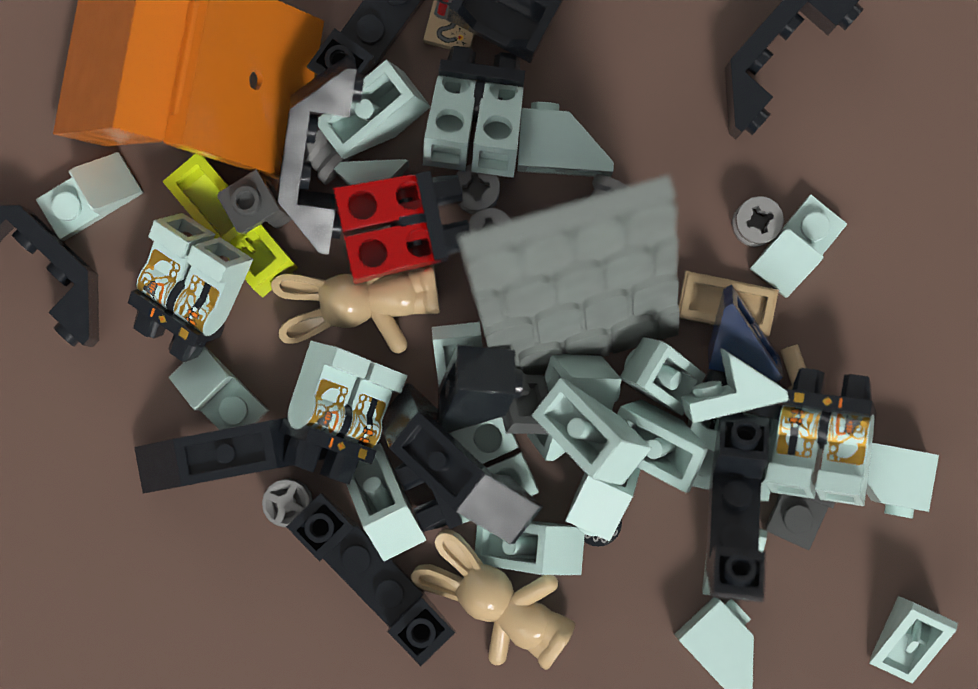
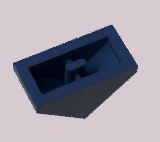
M732 285L723 289L708 346V369L725 372L721 355L722 348L772 381L777 382L783 379L780 356Z

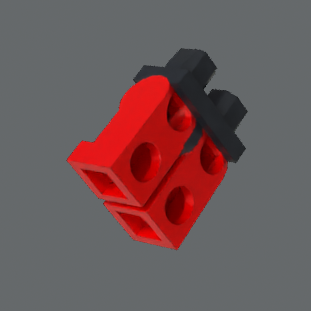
M431 171L416 173V175L400 176L334 188L354 285L402 271L448 262L450 254L462 251L458 236L471 233L468 219L444 225L441 222L440 207L463 203L458 175L432 177ZM390 226V228L363 233V231Z

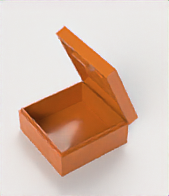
M78 0L53 134L100 146L164 142V144L249 171L257 169L263 175L279 180L290 97L314 79L315 73L306 66L320 48L324 20L279 0ZM253 71L257 76V84L254 89L251 88L249 78Z

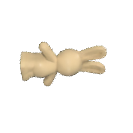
M433 264L374 278L371 281L355 285L352 274H341L324 280L292 273L281 274L275 277L271 284L273 292L284 299L320 302L319 309L297 315L283 323L279 329V338L287 344L299 343L332 326L342 328L356 327L372 317L390 350L400 354L406 350L407 340L394 317L440 313L439 295Z
M449 529L440 531L435 539L436 549L464 577L462 578L431 564L417 566L411 574L412 582L425 591L458 601L465 611L477 620L494 622L488 653L491 664L501 665L506 661L511 639L516 646L526 649L538 659L540 666L548 670L568 643L575 628L573 620L555 613L545 605L537 602L557 589V578L554 575H543L514 592L512 583L506 574L496 567L483 564L460 534Z

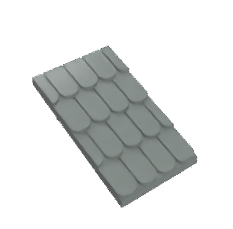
M664 176L458 236L488 348L515 350L516 369H521L525 375L546 374L550 357L553 355L572 354L605 357L610 352L615 354L638 347L643 337L660 341L679 335L677 207L674 201L675 193L670 176Z

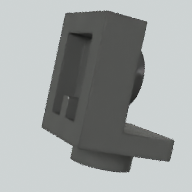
M257 169L223 189L217 195L236 231L240 234H246L265 221L278 229L292 220L278 203V192L272 181Z
M523 373L521 396L519 399L514 398L506 415L502 417L506 434H549L532 417V414L549 393L544 375H525Z
M817 492L815 493V499L779 494L764 530L806 550H810L828 507L833 508L836 502L820 500Z

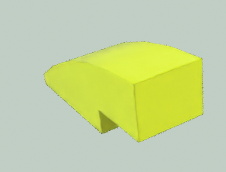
M194 154L162 181L190 216L215 234L214 239L221 237L253 258L245 280L262 298L272 290L271 284L275 277L281 274L293 273L298 268L262 224L246 234H240L236 231L217 197L218 193L229 185L204 156Z

